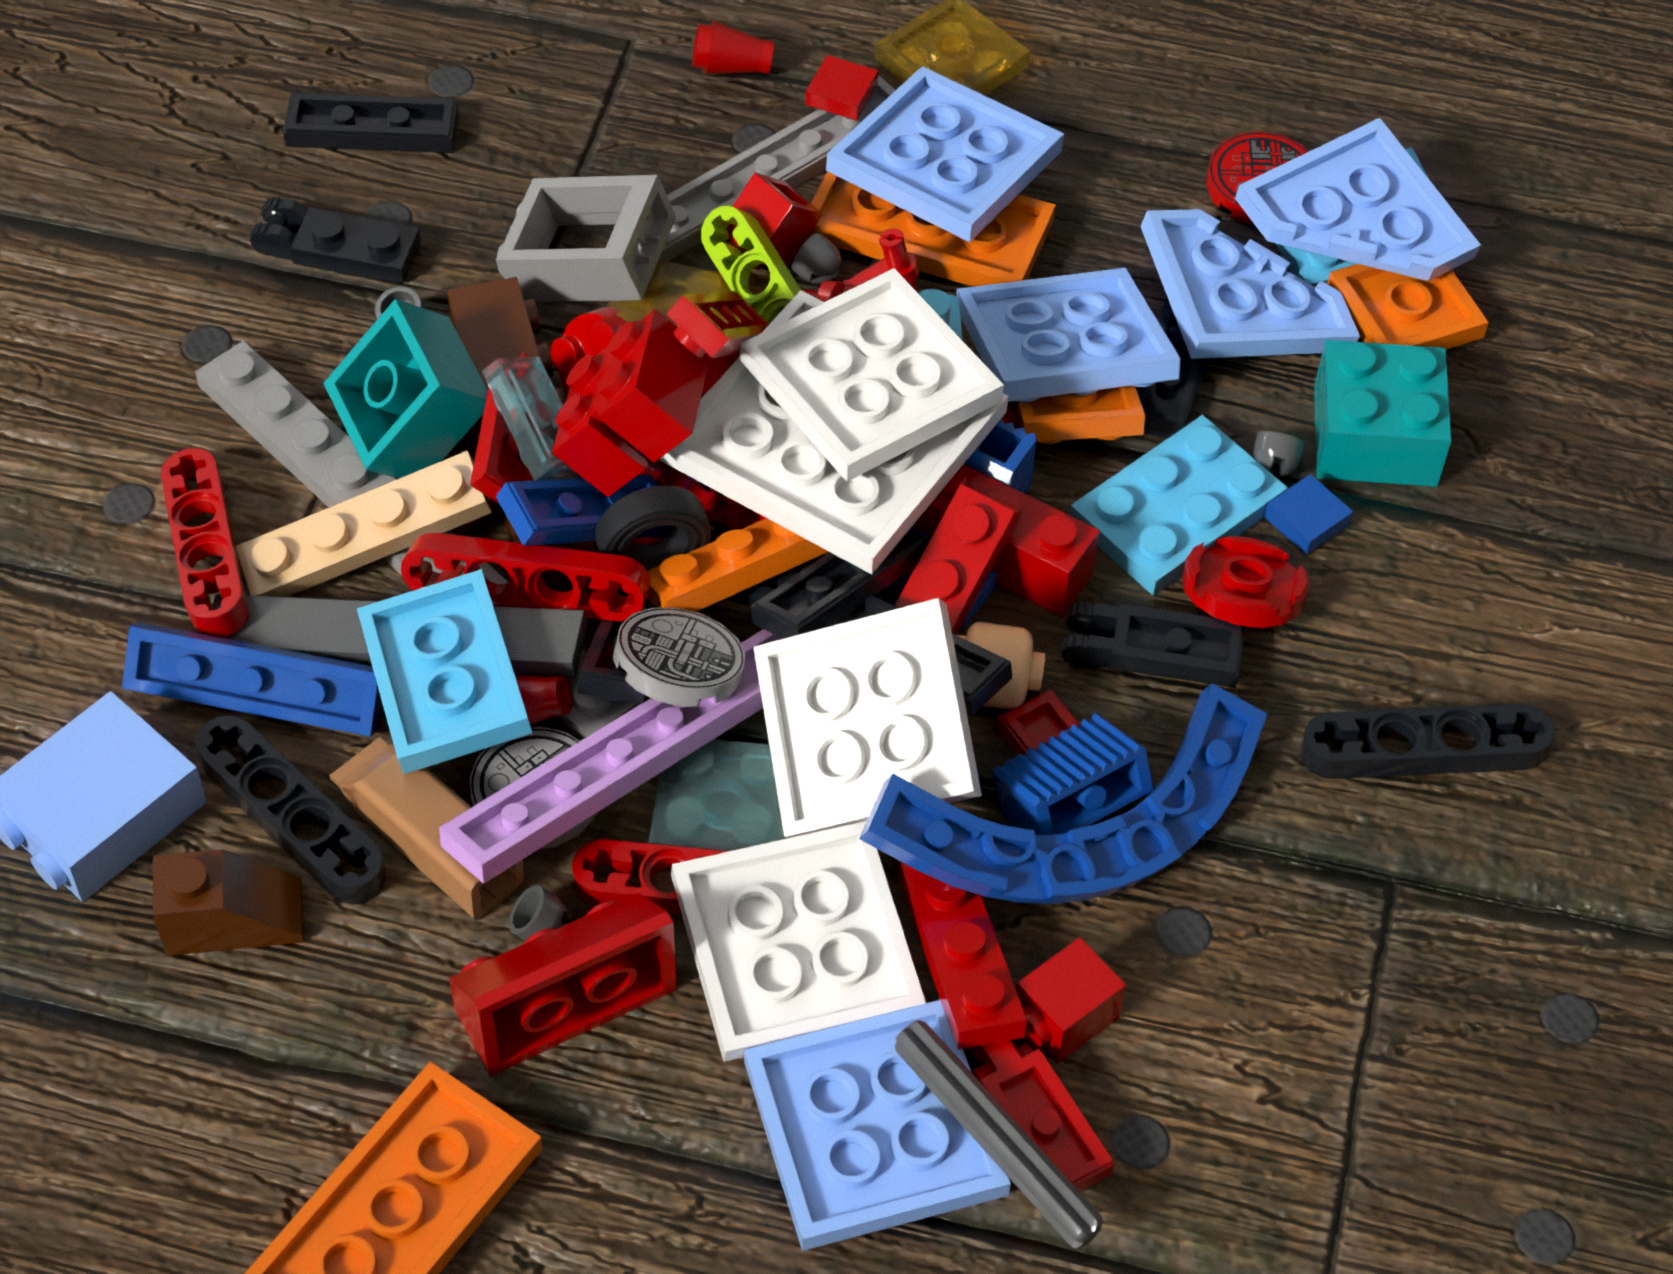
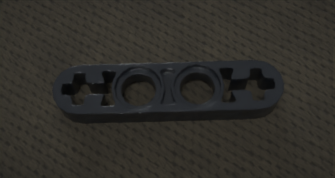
M1525 704L1329 712L1319 714L1309 721L1300 745V757L1304 766L1311 773L1330 779L1527 770L1537 767L1544 761L1554 739V725L1550 717L1541 709ZM1451 729L1462 730L1474 739L1476 746L1466 751L1456 750L1444 742L1441 734ZM1522 730V735L1525 739L1533 740L1532 744H1523L1521 737L1512 734V731ZM1387 732L1399 733L1410 741L1412 749L1406 753H1392L1380 745L1377 737ZM1358 736L1365 737L1363 753L1361 752L1362 741H1357ZM1324 738L1332 739L1333 745L1336 748H1341V752H1330L1328 745L1321 743V740ZM1497 741L1495 747H1491L1489 743Z
M227 715L208 721L199 730L196 737V749L201 767L206 775L332 897L342 903L354 905L365 903L379 894L384 887L386 874L382 852L377 844L252 725L240 717ZM223 743L230 748L238 745L242 760L245 763L243 768L240 770L238 761L228 751L222 750L217 753L216 747ZM264 778H280L287 783L285 791L274 799H258L251 794L255 784ZM306 818H322L329 823L328 831L316 840H301L293 834L296 825ZM341 847L343 858L355 868L365 864L366 873L360 877L353 872L346 873L343 876L341 862L335 852Z

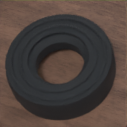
M677 486L648 487L624 496L604 512L596 527V546L599 553L633 558L649 571L660 566L665 559L671 556L687 554L709 544L711 540L710 522L702 503L692 492ZM666 525L676 526L671 533L658 541L647 544L631 543L639 534L648 529Z

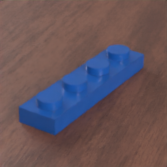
M142 622L129 626L122 689L371 737L378 732L382 700L372 666Z

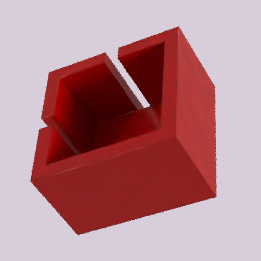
M656 309L636 324L633 322L625 323L613 335L608 347L595 357L591 355L584 356L575 364L566 379L569 391L565 404L561 407L555 419L558 430L551 453L607 497H610L646 469L648 461L629 447L628 443L655 463L693 434L710 356L705 353L700 358L689 351L673 334L677 326Z

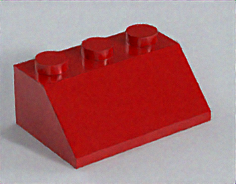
M639 893L620 901H605L592 908L583 918L558 929L546 928L531 935L523 945L496 957L485 956L473 960L460 973L449 977L455 1012L489 1077L676 991L674 925L668 912Z

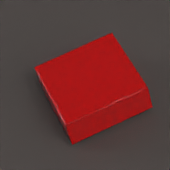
M827 55L806 90V105L857 121L878 85V70Z
M1050 689L1023 703L1022 706L998 716L996 729L1016 755L1018 753L1026 755L1029 747L1037 749L1040 741L1047 744L1051 736L1058 738L1062 730L1065 731L1071 728L1073 724L1076 726H1080V724L1053 690Z

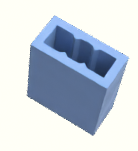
M110 691L0 775V839L12 850L19 845L23 846L33 856L30 858L33 867L49 886L57 890L64 885L80 901L84 902L205 805L207 800L197 767Z

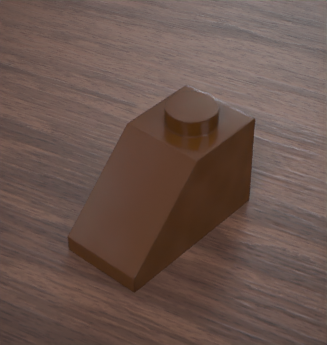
M224 849L153 856V918L166 956L304 943L301 877Z

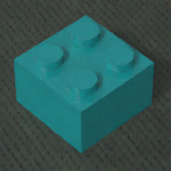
M398 299L393 300L323 383L365 469L397 479L441 462L483 415L488 392L450 318Z
M1325 340L1314 384L1317 479L1438 487L1451 444L1446 349Z

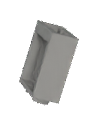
M658 175L533 178L522 203L517 208L516 217L505 241L498 249L495 261L502 277L505 279L517 277L523 300L532 298L535 302L642 300L675 222L676 215ZM615 224L606 248L548 249L558 226Z

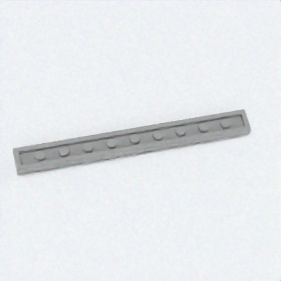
M241 341L195 371L198 386L328 508L396 480L394 477L366 470L350 437L245 341ZM452 530L444 532V534L456 535ZM410 547L383 557L401 576L402 560ZM424 558L423 561L431 563L434 572L441 573L443 571L435 568L434 559ZM460 561L459 565H463L465 568L466 562ZM487 562L479 564L484 577L490 582L496 584L508 583ZM583 650L576 676H564L572 690V709L567 715L554 716L579 741L639 705L632 702H610L602 697L579 694V673L587 654ZM514 673V674H517V675H529V676H540V677H556V676H562V675H541V674H520V673Z

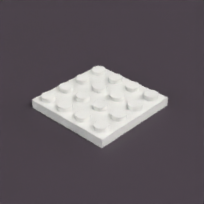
M800 290L763 332L824 302ZM739 357L700 399L693 434L661 457L660 461L872 575L1007 412L1008 395L1003 393L1002 402L847 482L746 368Z

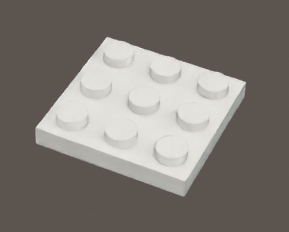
M895 268L740 343V361L847 482L1002 402L1004 384Z
M939 598L753 647L785 838L867 821L883 783L892 774L903 778L949 804L982 796L947 604Z
M866 821L672 864V881L724 1062L744 1057V1049L926 1003L877 848L859 839Z

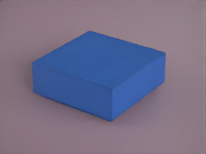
M1309 474L1268 502L1264 518L1307 555L1349 526L1354 511Z

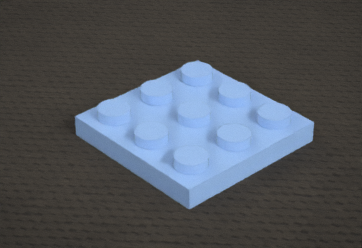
M922 66L827 153L826 171L971 242L1062 152L1064 133Z
M1126 268L957 289L960 317L983 363L1004 384L1003 393L1008 395V402L1027 403L1036 401L1041 397L1071 393L1088 395L1101 389L1124 386L1147 387L1156 382L1179 379L1180 357Z
M941 1000L744 1049L745 1067L802 1251L1009 1196L1011 1185L1009 1177L895 1051V1038L914 1021L921 1020L932 1028L970 1070L963 1049L957 1050Z

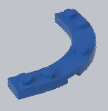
M1210 684L1200 693L1174 761L1153 791L1142 802L1123 815L1120 814L1098 824L1071 829L1066 834L1035 835L1034 830L1001 825L976 817L892 774L883 783L859 839L941 882L985 897L1019 903L1055 904L1085 901L1110 895L1141 883L1168 867L1194 846L1206 831L1216 824L1238 791L1254 753L1267 713L1217 685Z

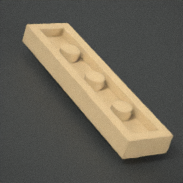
M462 452L235 546L250 595L289 597L408 548L417 537L425 533H444L492 513L487 496L470 486L474 461L469 452Z

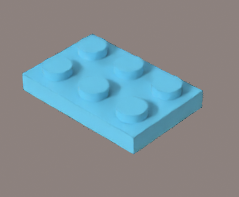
M1201 415L1071 504L1069 515L1100 530L1097 546L1154 596L1183 575L1186 559L1195 546L1204 542L1203 547L1206 549L1215 546L1217 538L1239 536L1264 518L1267 503L1285 492L1288 487L1204 415Z
M482 569L357 608L396 755L404 774L533 733Z

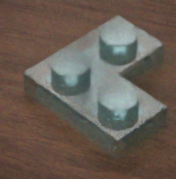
M540 357L496 359L482 373L493 394L494 403L502 413L519 448L520 457L529 469L534 481L581 477L551 453L558 430L555 419L563 405Z

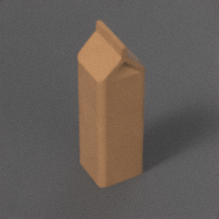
M378 737L329 775L330 779L339 786L354 811L473 919H481L522 884L524 880L523 860L483 884L441 847L439 827L472 807L427 767L404 774L399 764L394 744H388L381 737Z

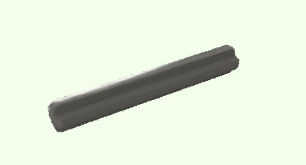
M917 1020L907 1028H904L895 1038V1051L1071 1247L1079 1249L1093 1240L1102 1229L1103 1218L1100 1213L926 1022Z

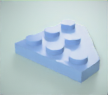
M1381 118L1239 185L1235 197L1236 201L1268 242L1430 281L1474 259L1481 246Z
M1201 209L1151 210L1146 212L1140 227L1191 359L1322 353L1325 340L1358 341L1360 335L1340 291L1323 281H1320L1314 287L1287 271L1291 262L1252 239H1249L1246 245H1243L1217 230L1220 221Z

